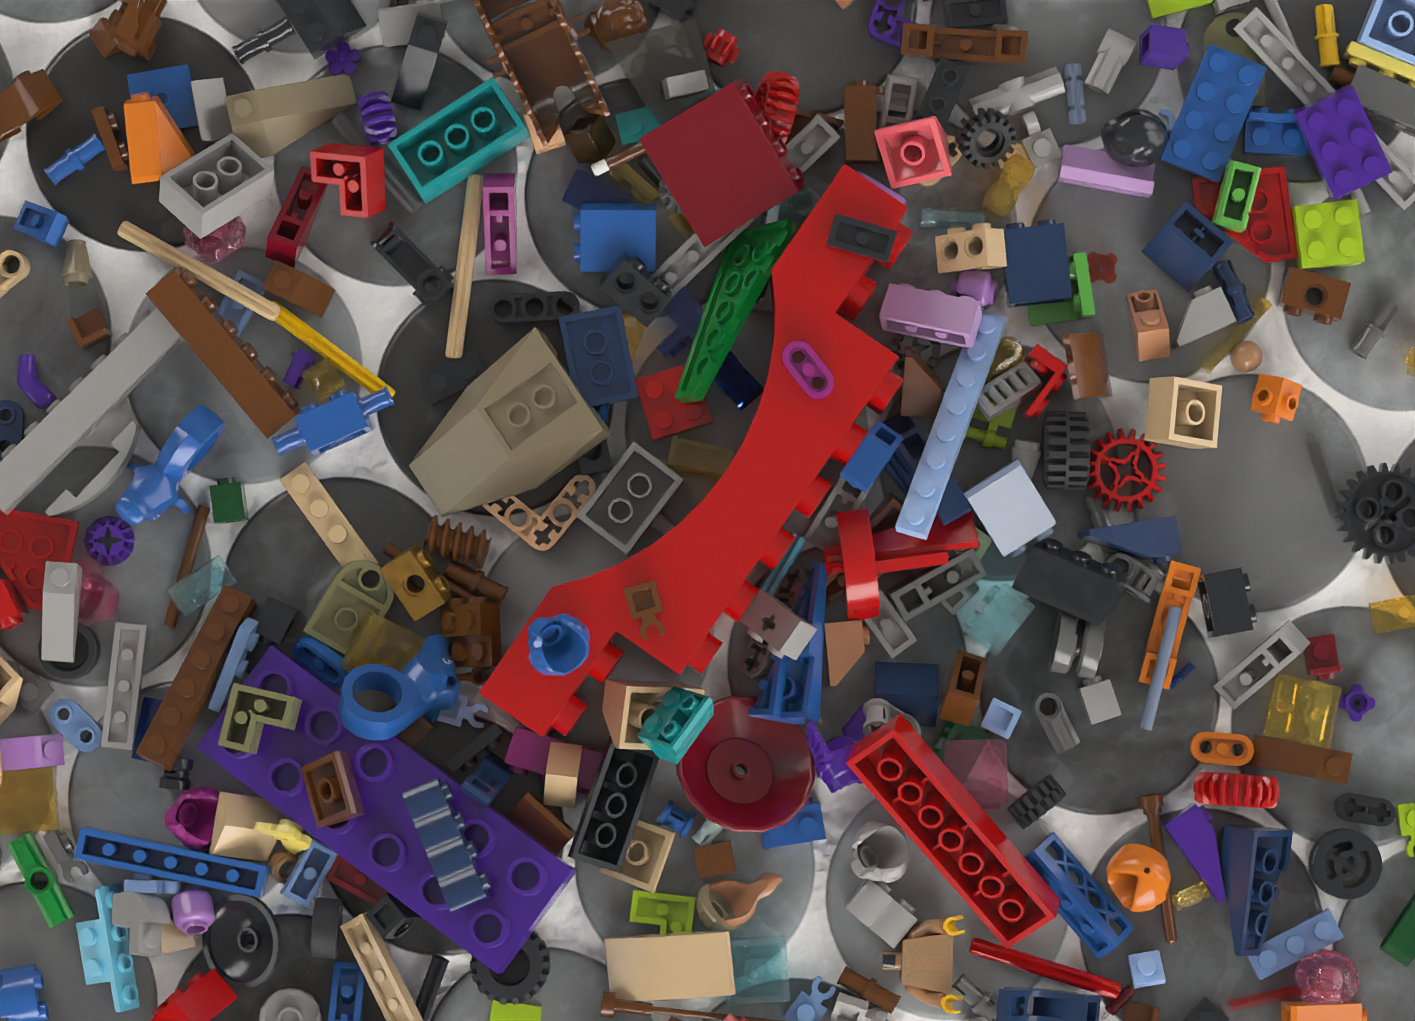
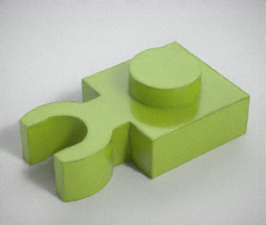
M1415 802L1396 804L1399 836L1409 837L1405 845V853L1407 857L1411 858L1414 857L1413 847L1415 846Z

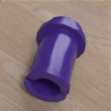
M298 348L296 353L292 352L291 354L294 357L282 382L300 390L310 365L315 364L313 362L315 355Z

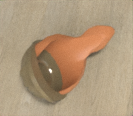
M765 873L749 884L734 879H721L714 883L705 884L698 891L699 898L696 907L699 919L705 927L713 931H736L753 916L757 901L773 893L776 886L782 881V877L774 873Z

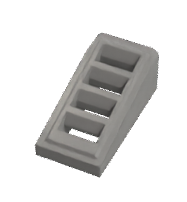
M887 73L878 129L885 128L886 122L902 124L912 121L919 83L918 78ZM893 85L910 87L909 93L892 90ZM890 98L905 99L908 102L907 105L890 103ZM888 110L905 112V118L889 116Z
M1022 362L984 385L976 406L990 420L1036 397L1042 385L1041 380L1026 362ZM1009 385H1012L1017 392L1015 393ZM999 390H1000L1001 393L1005 396V398H1006L1005 400H1004V398L1000 395V393L998 392ZM987 396H990L997 405L993 406L987 399Z

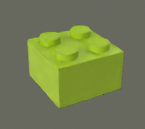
M1357 199L1294 206L1291 209L1298 256L1295 260L1296 268L1313 271L1355 266L1365 261Z

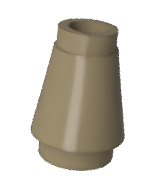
M73 239L67 241L61 277L64 279V285L68 287H86L90 284V279L93 277L86 241Z

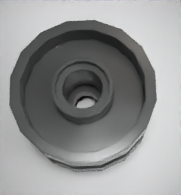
M1059 609L1051 644L1049 671L1066 674L1070 670L1073 659H1075L1074 669L1078 677L1094 679L1104 646L1106 618L1099 625L1084 619L1081 624V618Z

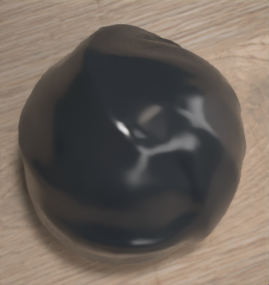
M1132 109L1124 112L1118 117L1109 120L1101 130V139L1107 155L1121 165L1130 167L1150 166L1161 158L1167 146L1168 132L1164 122L1148 110Z

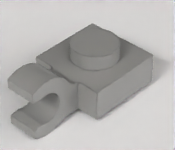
M1034 111L1022 115L1020 119L1028 138L1020 142L1032 170L1061 158L1062 154L1051 129L1048 128L1041 131Z
M839 992L829 1021H885L888 1011L881 1007L868 1009V1001Z

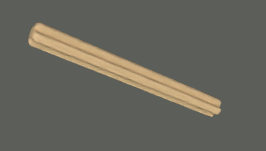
M470 174L468 176L445 352L446 356L452 359L461 358L464 349L483 199L484 176L478 174Z
M124 221L120 225L117 234L127 241L176 268L181 267L183 271L187 269L197 280L271 321H275L278 317L281 307L134 224Z

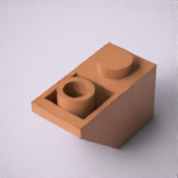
M1157 289L1126 293L1133 343L1138 360L1146 361L1170 357L1169 326Z

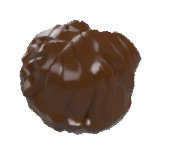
M600 0V3L585 18L584 28L589 26L591 32L587 34L595 38L600 43V48L605 52L613 55H629L639 49L648 33V20L645 15V8L636 0Z

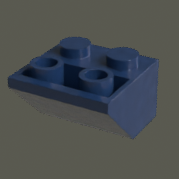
M1185 201L1141 252L1184 290L1189 292L1234 241L1188 201Z

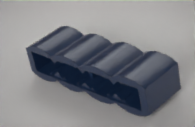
M436 777L402 792L406 807L414 822L418 836L427 853L450 911L456 912L490 897L488 889L492 888L485 870L480 872L475 860L479 858V854L473 841L467 842L463 830L467 829L461 812H455L452 807L451 800L455 799L449 783L447 781L443 783L441 778Z

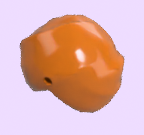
M1130 843L1122 846L1112 856L1106 867L1108 883L1123 906L1132 912H1143L1152 910L1155 906L1165 901L1171 881L1168 861L1162 854L1148 846Z

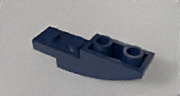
M900 413L882 423L904 437L895 451V455L911 475L912 481L928 436L920 425L916 426L909 416H900ZM952 473L936 516L944 526L971 511V507Z

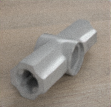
M1053 67L1027 78L1022 76L999 85L998 89L969 99L968 103L970 110L978 115V108L983 107L987 112L989 107L995 111L998 110L1003 115L1009 114V116L1033 108L1036 103L1065 93V88L1057 67Z

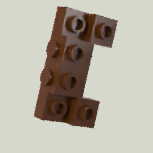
M119 0L122 5L119 10H113L107 22L109 27L107 32L114 38L112 43L118 46L119 50L134 57L136 54L150 61L156 50L155 36L162 25L159 17L168 1Z

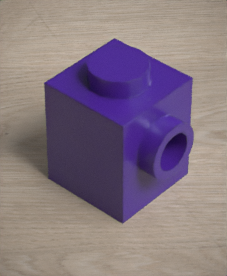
M1151 24L1139 36V65L1175 70L1188 57L1189 43L1186 42L1185 29Z

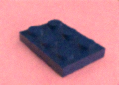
M617 305L558 317L570 377L589 406L594 408L638 399L637 385L621 306Z

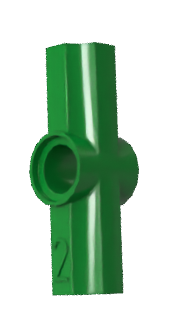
M33 832L7 844L25 879L24 883L27 890L32 893L49 927L52 928L75 916L58 882L57 873L50 867ZM38 871L45 873L48 877V885L44 889L37 887L34 882V876Z

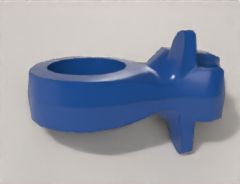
M199 405L176 427L161 449L154 464L140 466L130 461L126 468L134 473V476L116 504L115 510L118 515L133 526L144 520H156L172 505L187 515L191 508L179 494V483L214 446L225 429L226 423L216 413L204 405Z
M439 634L426 637L421 650L400 672L381 664H365L347 672L338 701L339 716L344 727L357 737L367 740H386L402 732L423 714L429 723H433L438 719L441 710L452 709L460 696L461 684L456 676L455 663L449 656L447 639ZM365 690H376L390 696L397 706L386 712H373L360 706L354 699V696Z

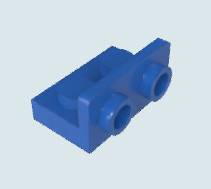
M1253 108V112H1248L1244 121L1243 154L1305 157L1307 155V146L1291 113L1296 109H1286L1284 114L1272 113L1270 108Z
M809 797L806 805L787 824L761 833L764 849L826 839L820 801L813 802V797Z

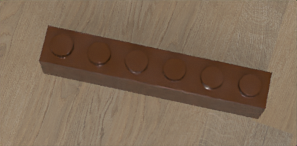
M181 267L174 269L151 288L146 295L267 439L270 438L300 413V409L297 407L299 405L298 400L290 391L284 392L277 383L279 381L278 376L270 367L266 366L264 368L257 359L259 354L255 348L248 342L244 344L236 335L239 332L237 327L230 319H223L217 312L218 305L214 299L207 293L203 295L196 287L198 281L194 275L187 269L183 271Z
M224 584L136 750V753L143 759L169 772L171 771L220 678L239 626L247 617H252L258 606L251 596Z

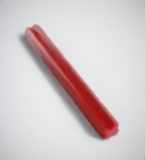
M973 938L969 947V952L972 955L1116 999L1120 993L1121 984L1117 981L1011 948L1006 949L1004 946L989 941Z

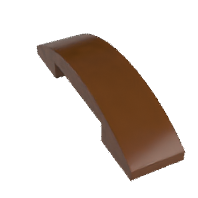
M903 23L901 55L940 60L943 57L950 61L970 63H1026L1029 32L1007 29L988 31L942 28L929 24Z

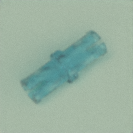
M950 206V209L922 207L921 228L950 229L964 227L972 229L973 224L985 222V210H957V207Z

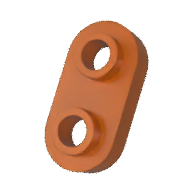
M1204 731L1197 733L1190 742L1191 755L1202 763L1241 766L1248 763L1254 754L1251 740L1240 734ZM1203 741H1207L1211 745L1208 753H1203L1200 750V744ZM1234 744H1239L1242 747V752L1238 756H1234L1231 752Z

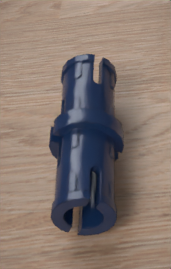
M1225 260L1216 264L1212 269L1231 306L1237 323L1243 324L1254 319L1256 314L1245 293L1247 289L1244 283H1241L1238 279L1231 260Z

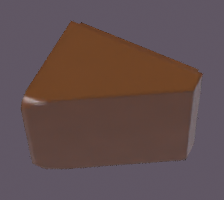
M102 17L90 31V36L102 57L107 59L121 50L112 43L114 38L107 32L109 29L107 26L108 19Z

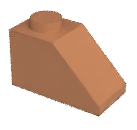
M862 620L824 623L829 686H837L865 652L864 645H870L869 627L863 626Z

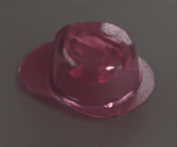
M89 556L81 557L75 561L83 569L79 623L89 626L97 621L117 619L119 617L117 607L120 600L118 587L105 578L100 565L95 559Z

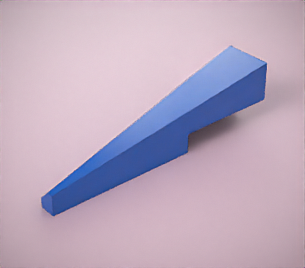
M822 562L811 563V575L806 588H801L798 593L800 600L795 610L799 616L814 626L817 631L797 660L786 655L780 659L772 654L771 660L773 663L766 679H762L759 684L761 691L754 706L749 707L748 715L751 717L789 724H807L809 721L819 724L827 582L825 564Z

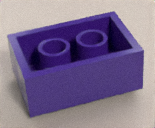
M1347 85L1291 112L1331 198H1340L1392 173L1353 86Z

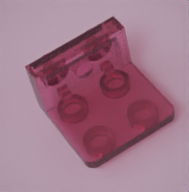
M948 740L944 743L943 759L945 766L975 801L981 803L982 809H1000V803H1008L1007 744L1004 740Z

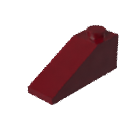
M301 166L267 237L265 257L274 261L277 260L293 268L306 244L329 185L312 182L311 168Z

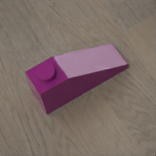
M484 173L485 273L517 274L516 173Z

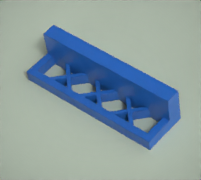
M1055 832L1049 834L1035 849L1024 856L1060 898L1057 912L1097 959L1115 949L1135 928ZM1049 844L1058 853V860H1054L1045 850ZM1068 870L1076 874L1079 885L1074 884L1070 880ZM1089 895H1093L1098 900L1099 909L1094 908L1089 902ZM1109 919H1114L1121 927L1122 931L1118 935L1110 927Z

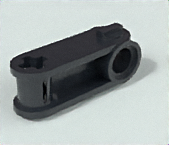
M390 221L388 223L389 228L376 241L371 240L369 244L415 289L412 294L424 306L428 303L433 306L435 303L446 299L450 288L454 285L451 282L454 277L442 265L438 268ZM432 278L441 280V288L436 293H428L425 289L427 281Z

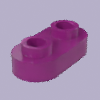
M804 341L789 343L784 348L782 354V362L785 368L807 396L813 399L827 397L834 387L832 373L808 343ZM795 352H801L804 355L802 363L797 364L793 362L792 355ZM819 377L824 381V386L821 389L813 388L811 382L814 378Z

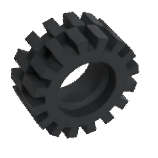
M983 107L978 108V115L971 111L968 113L970 116L968 121L964 117L960 121L964 127H957L956 132L959 136L955 137V141L959 145L957 146L959 151L975 167L980 168L982 166L984 169H990L991 163L996 168L1000 166L998 160L1001 159L1004 163L1008 160L1005 156L1007 152L1013 154L1014 149L1011 145H1016L1017 139L1014 137L1016 131L1012 127L1013 125L998 110L995 111L993 108L988 107L986 112ZM987 129H994L996 137L993 142L984 148L977 147L976 140L978 136Z
M1049 774L1015 800L1007 808V811L1020 827L1025 829L1045 815L1067 793L1055 778Z

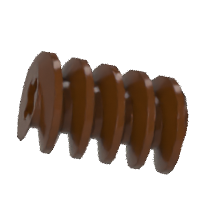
M434 515L425 536L423 549L428 544L429 554L434 555L440 548L442 558H446L452 551L453 561L458 562L464 555L465 564L468 566L476 558L477 568L482 569L489 552L492 537L490 540L487 539L485 529L478 536H475L474 526L472 525L465 533L463 532L462 522H458L455 528L451 529L449 518L442 525H439L438 515Z

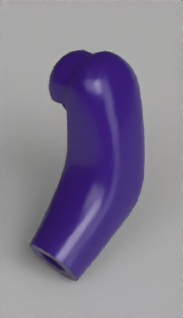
M21 354L17 371V385L37 408L47 409L56 400V396L39 380L36 356Z

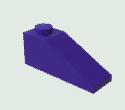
M1191 803L1161 825L1214 899L1221 903L1226 899L1215 831L1210 824L1214 819L1204 805L1198 807L1195 803Z

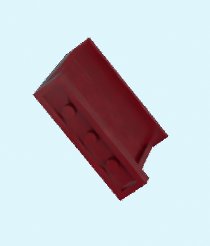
M741 78L736 79L639 138V141L704 247L797 194L805 187L803 183L805 178L801 169L796 164L792 165L786 155L788 153L786 144L780 137L776 138L770 128L772 123L769 116L763 109L759 110L753 100L755 99L753 89L747 82L743 83Z

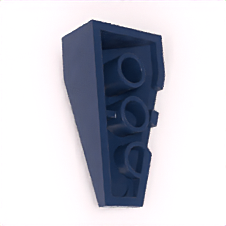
M1244 824L1224 826L1221 859L1234 951L1237 956L1260 955L1271 921L1268 910L1272 899H1278L1280 889L1276 885L1281 871H1287L1290 861L1293 830Z

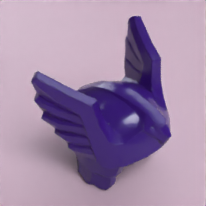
M862 705L843 726V736L831 738L826 743L813 721L807 723L806 740L812 752L817 776L821 777L831 793H835L837 790H841L856 782L859 784L863 783L846 764L852 746L866 737L863 733L866 716L863 713Z

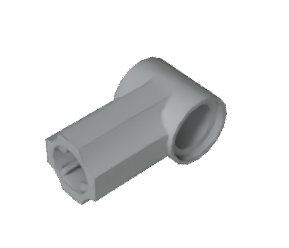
M1108 28L1097 50L1098 56L1084 84L1098 93L1108 95L1122 66L1125 67L1137 42Z

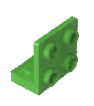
M1086 252L1076 253L1068 258L1072 291L1070 302L1027 306L1031 326L1092 318L1096 314Z

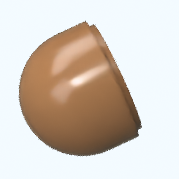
M1252 341L1239 342L1232 348L1230 353L1232 365L1241 372L1255 370L1261 364L1263 357L1261 348Z
M287 850L275 852L268 861L270 875L277 882L285 883L290 873L280 874L279 869L281 865L291 861L294 868L299 858Z

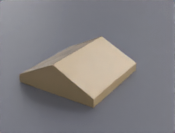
M220 792L209 854L267 862L276 840L272 835L253 829L256 822L279 824V810L263 797Z
M638 819L620 873L602 867L599 872L655 893L675 833Z

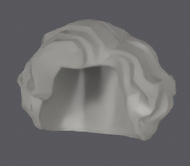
M870 820L857 830L856 836L851 841L853 849L851 868L854 874L862 879L884 881L886 883L900 879L907 871L910 849L905 835L899 827L881 820Z

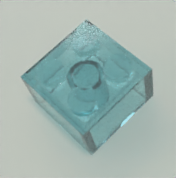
M1006 583L1001 584L999 587L996 585L992 586L982 598V601L986 604L980 612L973 610L962 624L966 628L962 634L991 657H996L1035 608L1033 604Z
M786 936L731 938L735 995L726 996L727 1005L790 1001Z

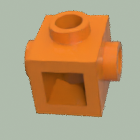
M1259 374L1256 388L1252 395L1250 410L1261 414L1260 420L1279 424L1280 419L1293 421L1302 385L1283 377Z

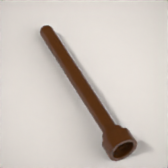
M1163 793L1138 796L1139 809H1143V815H1147L1151 848L1166 858L1159 813H1162L1161 807L1164 806ZM1169 885L1166 899L1160 903L1165 940L1169 944H1174L1177 942L1178 937Z

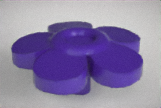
M341 42L337 45V52L332 49L328 50L325 54V59L328 63H331L329 65L330 73L340 75L342 70H344L346 75L354 74L357 71L354 63H358L361 60L359 50L353 49L350 51V46L346 42Z

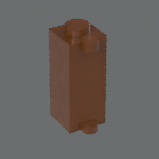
M866 80L850 81V86H844L843 90L844 164L883 163L882 156L877 155V140L874 131L876 130V95L885 94L884 87L869 85V81Z

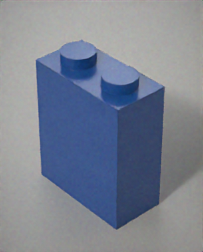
M581 203L580 212H574V231H580V243H574V262H580V271H608L624 252L631 258L633 255L639 257L647 265L648 268L646 270L648 272L656 271V204Z

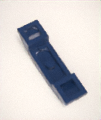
M490 752L478 769L466 778L460 790L487 808L514 772L509 770V764L504 763V760Z

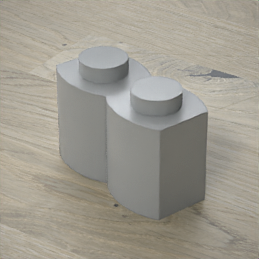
M866 879L844 908L892 948H895L918 920L912 915L916 909L903 898L897 902L888 894L892 889L884 882H873Z

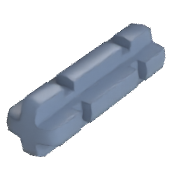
M1070 63L1064 66V77L1067 79L1065 83L1067 108H1070L1068 118L1069 123L1072 125L1086 122V111L1083 109L1085 105L1083 81L1080 80L1082 71L1079 63Z

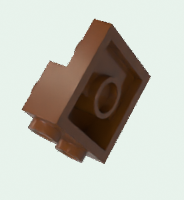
M468 597V604L467 598L448 599V605L440 606L441 635L443 637H451V656L455 663V668L497 666L502 659L500 603H487V597Z

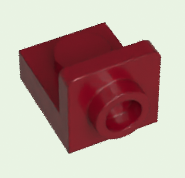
M1327 634L1306 638L1310 642L1304 649L1307 675H1316L1317 681L1336 678L1335 672L1343 671L1342 664L1339 665L1335 635Z

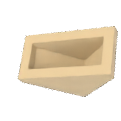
M551 742L546 769L543 805L575 808L582 745Z

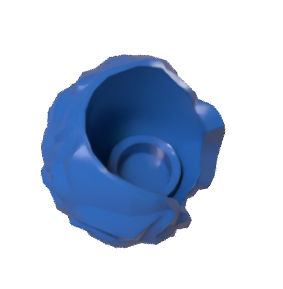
M565 613L555 617L535 619L528 627L529 661L531 665L543 675L565 676L571 673L588 658L590 649L588 628L576 617H571Z

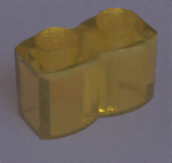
M1018 153L1009 157L999 173L998 180L987 190L981 203V210L998 221L1006 218L1015 206L1019 193L1031 181L1035 172V164Z

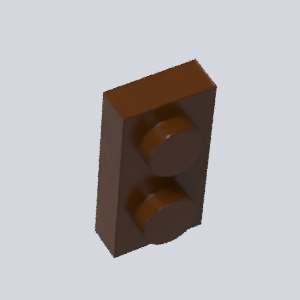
M104 106L92 109L91 111L112 169L117 173L128 169L129 167L126 162L129 159L128 148L124 141L119 142L115 131L119 130L120 127L114 112L109 113Z

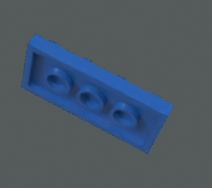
M1209 43L1160 160L1218 184L1267 67Z

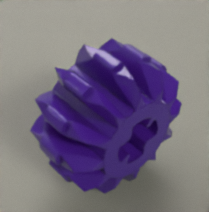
M373 91L366 93L367 95L360 96L357 103L367 141L371 145H382L395 140L398 136V130L388 94L385 91Z

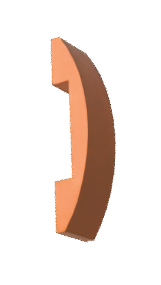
M1170 561L1150 627L1138 682L1150 685L1170 605L1182 608L1163 684V688L1169 690L1183 630L1202 568Z

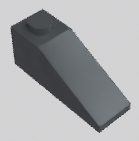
M973 548L948 558L949 564L931 566L886 590L897 613L905 622L987 576Z

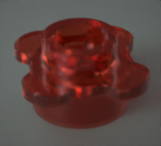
M1096 252L1088 254L1087 262L1089 263L1091 283L1101 280L1111 284L1116 280L1117 276L1114 270L1118 259L1115 254L1098 255ZM1099 265L1104 266L1103 271L1099 270Z

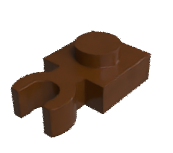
M655 580L625 588L624 593L632 620L642 618L643 623L640 627L642 639L648 640L646 629L650 625L657 626L660 636L664 635V626L655 617L656 613L663 612Z

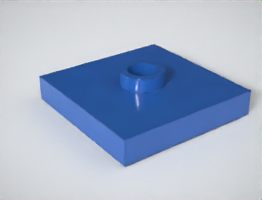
M188 64L127 75L130 95L149 92L150 97L158 96L180 130L199 127L190 81H192L190 66Z

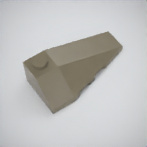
M346 74L262 88L225 97L234 135L260 158L274 156L296 140H300L307 133L329 122L338 114L347 111L357 104L351 76Z

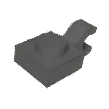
M56 829L43 836L57 864H60L63 877L68 883L74 881L71 875L73 867H78L83 875L89 873L88 867L83 861L73 858L71 850L74 849V846L66 832L61 833L59 829Z

